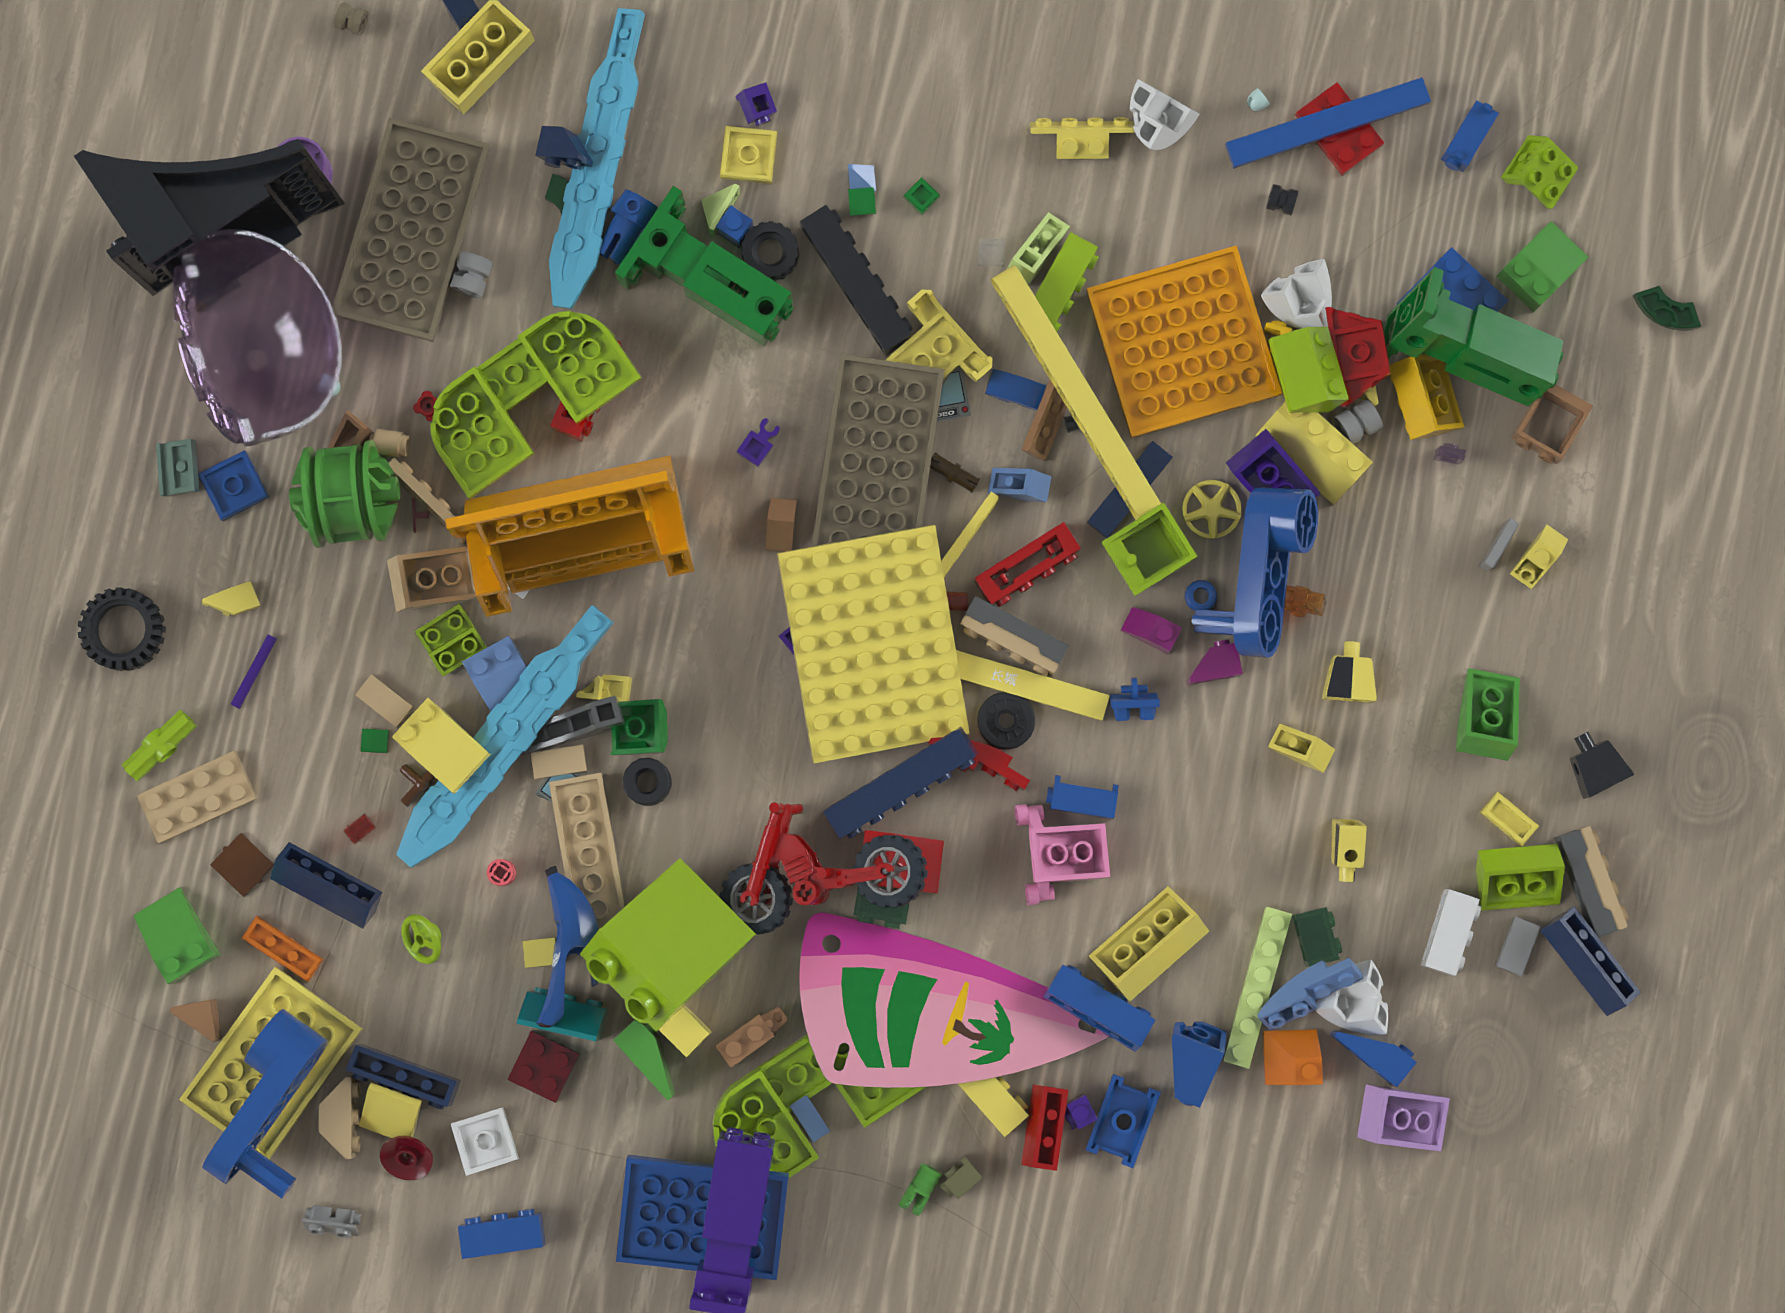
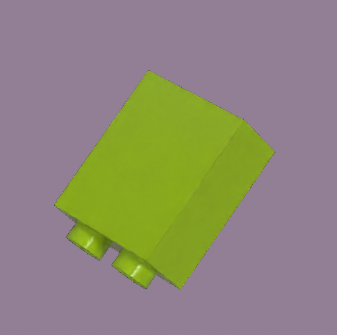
M679 858L600 928L580 955L586 960V967L591 976L600 983L610 984L625 1000V1007L628 1013L638 1022L648 1023L657 1032L723 970L756 934Z

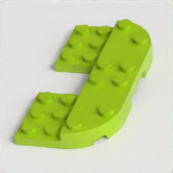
M571 311L550 314L523 331L515 341L478 367H472L455 379L441 392L433 407L435 409L432 423H430L432 440L437 452L467 497L472 499L535 454L507 413L512 408L549 383L571 417L578 424L643 378L616 340L615 335L602 322L589 315Z
M808 1034L738 1079L726 1089L719 1099L713 1115V1136L716 1148L722 1130L727 1131V1128H738L743 1130V1134L754 1135V1132L770 1134V1138L775 1139L770 1171L789 1173L790 1178L819 1159L818 1154L790 1114L792 1110L790 1108L791 1104L806 1095L808 1098H811L832 1084L825 1078L809 1042ZM846 1043L840 1044L833 1065L837 1071L843 1070L850 1049ZM835 1084L864 1128L925 1088L862 1087Z

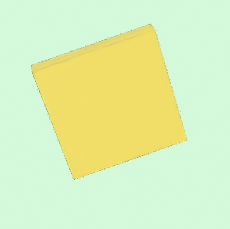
M726 126L720 179L772 184L777 131Z
M371 1082L367 1090L359 1127L390 1138L396 1136L413 1137L422 1101Z

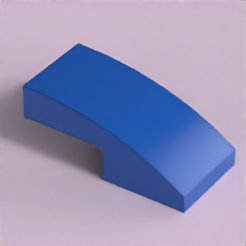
M992 369L985 394L1007 403L1013 402L1036 411L1044 395L1046 385L1015 374Z

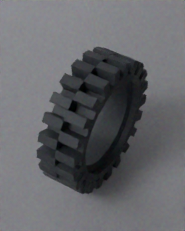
M116 587L115 590H104V594H96L94 601L89 600L87 602V610H82L80 614L83 616L82 621H78V627H81V632H78V638L82 639L83 643L80 644L82 649L87 651V656L95 660L94 662L116 671H131L135 667H143V663L146 661L151 662L154 659L152 657L153 654H158L161 650L158 648L159 644H163L165 639L162 637V633L166 632V627L162 624L165 620L163 615L159 613V607L149 597L129 588ZM126 605L134 607L142 615L145 622L144 637L141 643L130 652L122 654L112 653L101 643L98 630L99 624L107 611L117 606Z

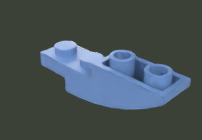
M1350 958L1330 967L1322 960L1297 974L1284 984L1265 1003L1258 1013V1018L1269 1030L1284 1026V1024L1292 1020L1304 1017L1318 1009L1315 1000L1327 997L1330 993L1344 987H1349L1363 979L1361 970Z

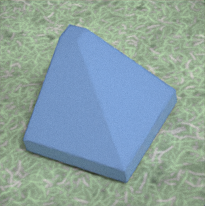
M848 164L850 189L874 187V192H876L874 166Z

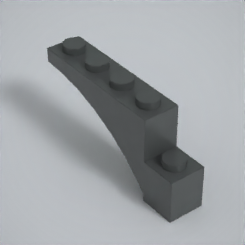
M611 696L593 701L549 718L537 733L535 741L520 756L602 734L601 730L625 724L618 698Z

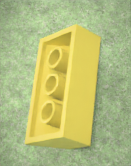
M489 0L421 72L464 115L535 40L531 30L499 1Z
M1286 401L1255 435L1258 436L1267 429L1320 491L1321 495L1332 505L1342 497L1373 463L1318 412L1289 413Z
M1167 886L1092 952L1089 957L1130 1002L1202 939L1209 930L1197 913Z

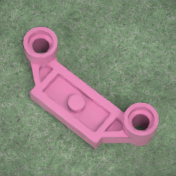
M1015 805L1017 826L1028 825L1029 829L1043 828L1041 821L1044 820V810L1042 805ZM1049 882L1025 884L1027 905H1037L1039 901L1054 900L1053 884H1049Z

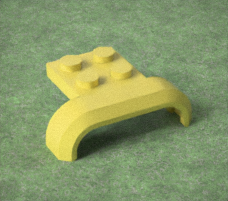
M922 289L907 302L910 311L923 327L892 353L886 361L945 369L943 380L958 366L975 382L992 369V357L982 352L937 301L932 290Z

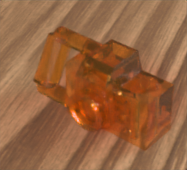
M1286 586L1284 608L1290 611L1292 615L1305 617L1306 613L1323 616L1327 603L1325 594L1312 592L1309 588L1302 586Z

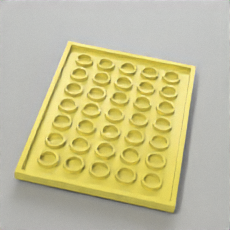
M935 525L777 553L813 763L929 742L931 738L944 737L960 726L966 734H970Z

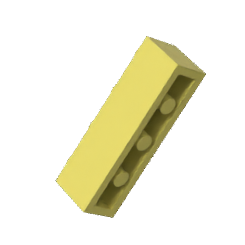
M1002 1076L958 1084L1004 1137L1029 1116L1025 1112L1028 1106L1018 1095L1013 1098L1007 1090L1010 1088V1085Z

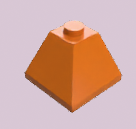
M1317 1029L1263 1031L1265 1085L1323 1084L1322 1056Z

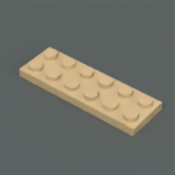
M596 773L549 782L565 877L570 879L585 894L594 910L600 929L625 907V900L603 774Z

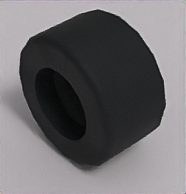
M649 757L639 758L632 762L625 770L623 776V788L627 796L635 803L643 806H653L662 802L668 796L672 786L671 775L667 767L660 761ZM643 772H652L657 777V786L651 792H643L637 786V779Z

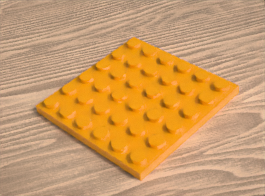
M1237 245L1086 288L1131 439L1282 395Z

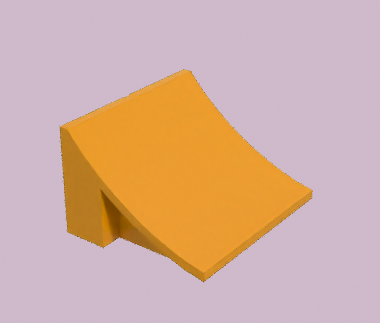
M671 455L573 476L572 478L465 500L464 515L445 519L447 530L454 538L466 537L475 594L486 617L512 612L508 586L513 594L659 561H664L668 577L695 571Z

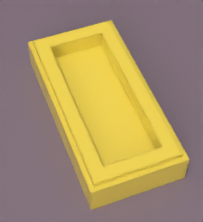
M1496 792L1479 812L1519 846H1523L1539 827L1538 824L1499 792Z

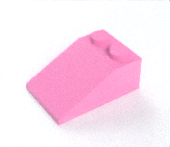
M1105 824L1029 829L1034 883L1099 880L1110 877Z

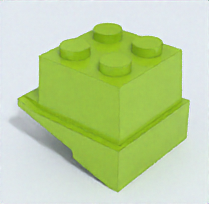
M1164 502L1101 542L1134 596L1198 557Z

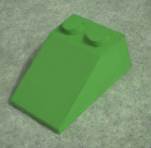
M1551 221L1496 277L1534 312L1588 256Z
M1468 668L1457 726L1456 751L1505 761L1509 760L1518 746L1520 678Z
M181 887L133 915L153 961L167 984L179 982L221 956Z
M634 1020L613 1041L658 1091L669 1100L675 1095V1090L660 1037L648 1023Z

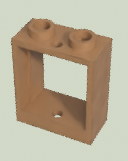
M1555 385L1553 388H1549L1541 399L1538 398L1528 407L1511 438L1516 440V445L1528 451L1531 449L1537 452L1541 460L1550 464L1553 462L1557 464L1564 458L1593 405ZM1543 397L1576 416L1556 451L1523 433Z

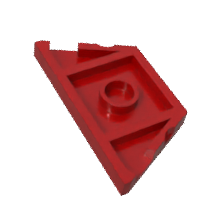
M1325 307L1330 336L1349 400L1341 404V407L1344 408L1391 374L1384 327L1381 320L1340 311L1333 307Z

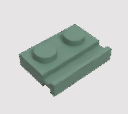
M186 439L156 444L160 496L168 497L169 495L199 492L196 440Z

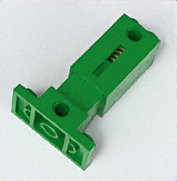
M672 186L616 270L615 274L619 284L628 290L632 284L634 286L637 285L643 275L642 269L658 279H661L664 274L684 288L686 297L764 347L768 341L772 343L780 331L778 326L782 319L787 321L794 310V307H792L791 291L711 241L709 246L689 235L686 225L679 221L686 211L683 193L675 186ZM661 243H666L663 247H657ZM765 310L773 311L769 315L761 314Z
M1436 267L1387 315L1384 333L1388 358L1393 354L1397 355L1399 351L1414 358L1424 353L1445 362L1444 371L1528 407L1538 398L1541 399L1543 394L1549 388H1553L1558 381L1559 374L1557 373V368L1563 358V352L1561 351L1563 340L1478 304L1472 310L1449 300L1451 291L1444 289V283L1441 282L1444 271Z

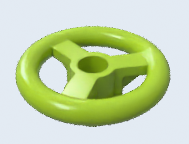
M411 914L407 916L401 927V935L407 951L420 963L432 964L436 962L441 954V932L439 928L422 915ZM410 925L412 926V929L415 934L414 944L412 943L409 934ZM425 946L433 950L430 956H424L419 951Z

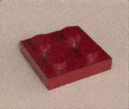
M530 1031L507 1080L557 1103L580 1054L534 1031Z

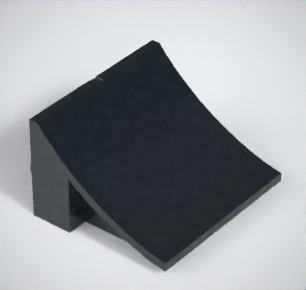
M299 139L257 153L197 162L138 161L99 155L84 150L73 156L127 235L126 238L121 237L111 244V248L106 250L110 258L152 296H155L176 282L192 308L198 313L242 285L238 279L239 276L300 237L302 233L297 227L299 224L314 215L327 212L345 204Z

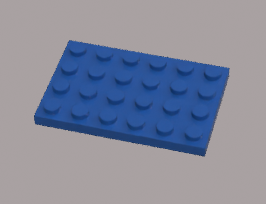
M627 1155L616 1262L696 1271L700 1260L705 1259L708 1239L702 1238L714 1164ZM770 1171L760 1236L757 1246H752L749 1267L754 1268L753 1278L777 1280L789 1173Z

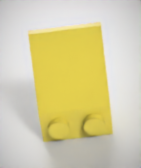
M429 698L418 707L392 736L398 744L453 794L462 787L491 755L451 716Z

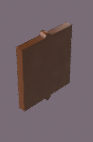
M240 833L228 847H223V852L210 865L245 897L257 883H262V878L272 869L274 863L248 838Z

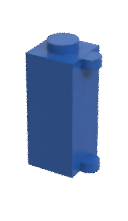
M1476 100L1441 158L1449 169L1464 172L1499 114L1493 110L1490 104H1483Z
M1055 775L1053 788L1048 787L1046 803H1050V810L1114 819L1119 785L1113 784L1112 791L1060 783L1061 776Z

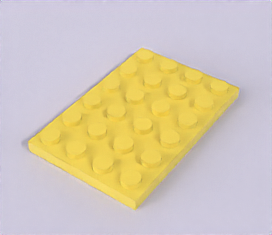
M278 967L273 968L179 1099L224 1132L263 1077L262 1074L244 1062L250 1047L268 1022L280 1010L284 1009L326 1038L328 1043L315 1066L255 1149L268 1159L272 1157L363 1029Z

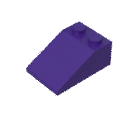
M1267 429L1262 431L1225 462L1250 493L1255 488L1263 487L1309 489L1314 493L1315 498L1321 494Z

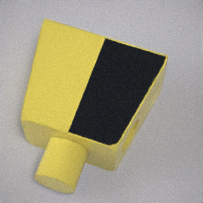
M1345 641L1344 656H1333L1330 660L1322 699L1373 703L1376 701L1377 696L1372 658L1360 657V642Z
M1332 819L1331 860L1336 867H1339V881L1354 882L1355 868L1364 867L1367 826L1360 820ZM1348 850H1351V854L1347 857H1344L1345 853Z

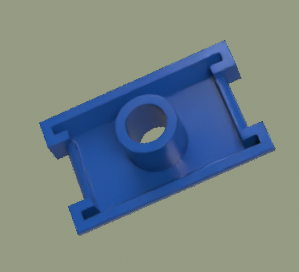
M1113 1074L1097 1117L1098 1120L1095 1122L1085 1150L1097 1154L1098 1149L1123 1158L1121 1164L1134 1168L1161 1092L1148 1088L1146 1093L1123 1084L1125 1078ZM1120 1114H1128L1130 1117V1124L1124 1129L1118 1128L1116 1124V1119Z

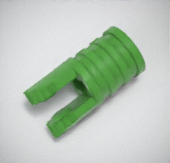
M921 1163L920 1168L912 1179L913 1181L909 1184L900 1200L899 1207L903 1209L908 1208L916 1194L919 1193L912 1209L913 1214L919 1216L943 1174L933 1167Z

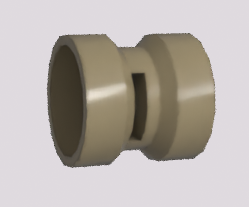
M341 3L335 15L334 26L341 30L349 29L353 34L360 36L367 25L368 11L361 8L356 10L349 4Z

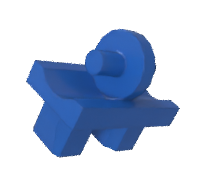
M1136 677L1131 678V685H1121V693L1125 694H1109V702L1114 711L1116 721L1130 720V708H1139L1141 720H1154L1156 707H1160V699L1157 696V692L1147 693L1148 685H1138Z

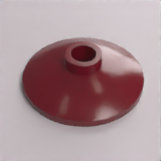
M396 1136L383 1144L380 1150V1162L384 1169L396 1178L418 1180L430 1172L433 1165V1155L430 1149L420 1140L409 1136Z

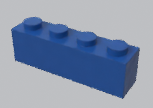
M1062 965L1043 997L1136 1052L1142 1046L1155 1022V1019L1150 1017L1151 1013L1142 1007L1135 1008L1127 1003L1128 1000L1121 994L1108 992L1099 981L1095 979L1088 980L1083 977L1081 971L1071 965Z

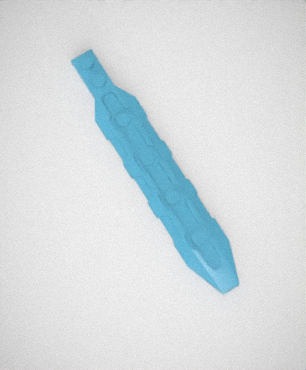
M618 8L607 57L591 78L586 99L588 105L582 130L578 137L591 157L593 165L592 167L581 166V169H572L570 181L566 185L563 197L565 203L558 232L554 236L549 257L552 304L554 307L572 309L597 267L603 241L601 236L608 208L611 207L619 159L623 155L626 142L624 137L631 109L634 108L639 86L634 60L645 13L642 10Z
M590 606L558 647L534 657L519 676L520 680L504 700L497 704L486 717L487 721L473 737L491 754L455 794L438 781L435 786H431L413 808L396 854L409 867L412 868L451 844L471 820V815L490 792L493 793L504 779L503 775L523 751H527L537 738V733L556 710H560L576 690L581 663L614 624L596 606Z

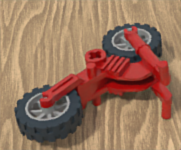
M772 802L769 805L770 817L764 828L755 861L747 865H741L737 867V870L731 871L728 874L729 878L724 880L721 886L723 891L720 892L719 897L756 935L775 931L777 927H781L784 924V919L790 915L791 911L789 908L793 905V898L800 905H820L827 901L830 891L836 888H850L858 885L860 888L858 890L859 893L865 896L868 902L879 907L907 905L911 900H915L919 896V891L925 887L924 879L928 875V870H925L927 862L925 857H922L921 849L915 846L914 842L910 839H905L898 835H883L871 839L872 841L866 842L861 847L862 851L857 853L855 857L857 862L856 865H853V869L822 867L817 853L812 850L801 836L788 834L792 815L801 814L803 806L801 804L784 805ZM887 851L896 852L891 864L885 853ZM881 856L883 863L875 865L876 859ZM901 856L905 859L907 866L898 863ZM780 861L782 862V865L784 866V870H785V872L787 873L786 875H787V877L789 878L790 884H794V883H795V886H794V888H793V893H792L791 885H788L787 882H786V881H788V879L786 878V876H785L784 874H780V872H779V871H780V870H779V869H780V866H779ZM908 870V876L905 881L899 875L901 872ZM893 879H896L902 885L901 888L893 891ZM883 880H887V891L878 886ZM747 883L746 891L742 893V888ZM772 898H773V903H772V906H771V908H770L768 905H770V903H771V901H772ZM740 901L742 903L746 902V904L741 907ZM751 906H753V918L748 917L745 913ZM759 906L767 912L762 918H759Z

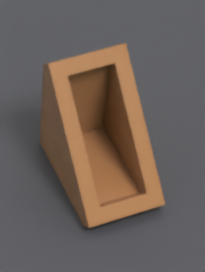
M348 410L345 412L328 448L360 444L363 448L365 441L370 440V435L374 432Z
M770 499L767 517L766 550L781 552L792 550L797 500Z
M216 999L174 1006L169 1010L170 1013L212 1042L221 1039L222 1034Z

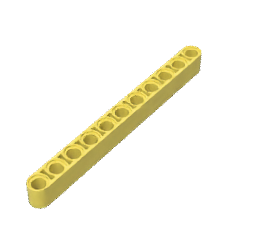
M1012 265L991 278L993 287L1135 520L1160 505L1159 499L1018 268Z

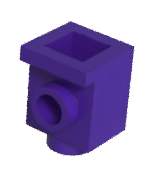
M766 82L744 89L735 96L736 100L740 102L748 124L755 122L756 126L764 125L770 122V117L777 112Z
M1081 1094L1067 1102L1065 1117L1072 1130L1075 1128L1081 1129L1098 1120L1085 1094Z

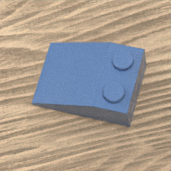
M509 636L462 661L490 711L504 700L520 680L519 676L527 667L516 644Z

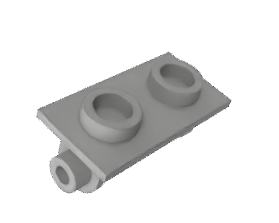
M313 1205L312 1208H306L305 1218L309 1219H302L305 1230H308L309 1233L315 1235H323L324 1232L335 1233V1236L340 1238H351V1235L359 1236L355 1224H360L361 1214L356 1213V1210L337 1208L336 1216L332 1218L331 1207Z

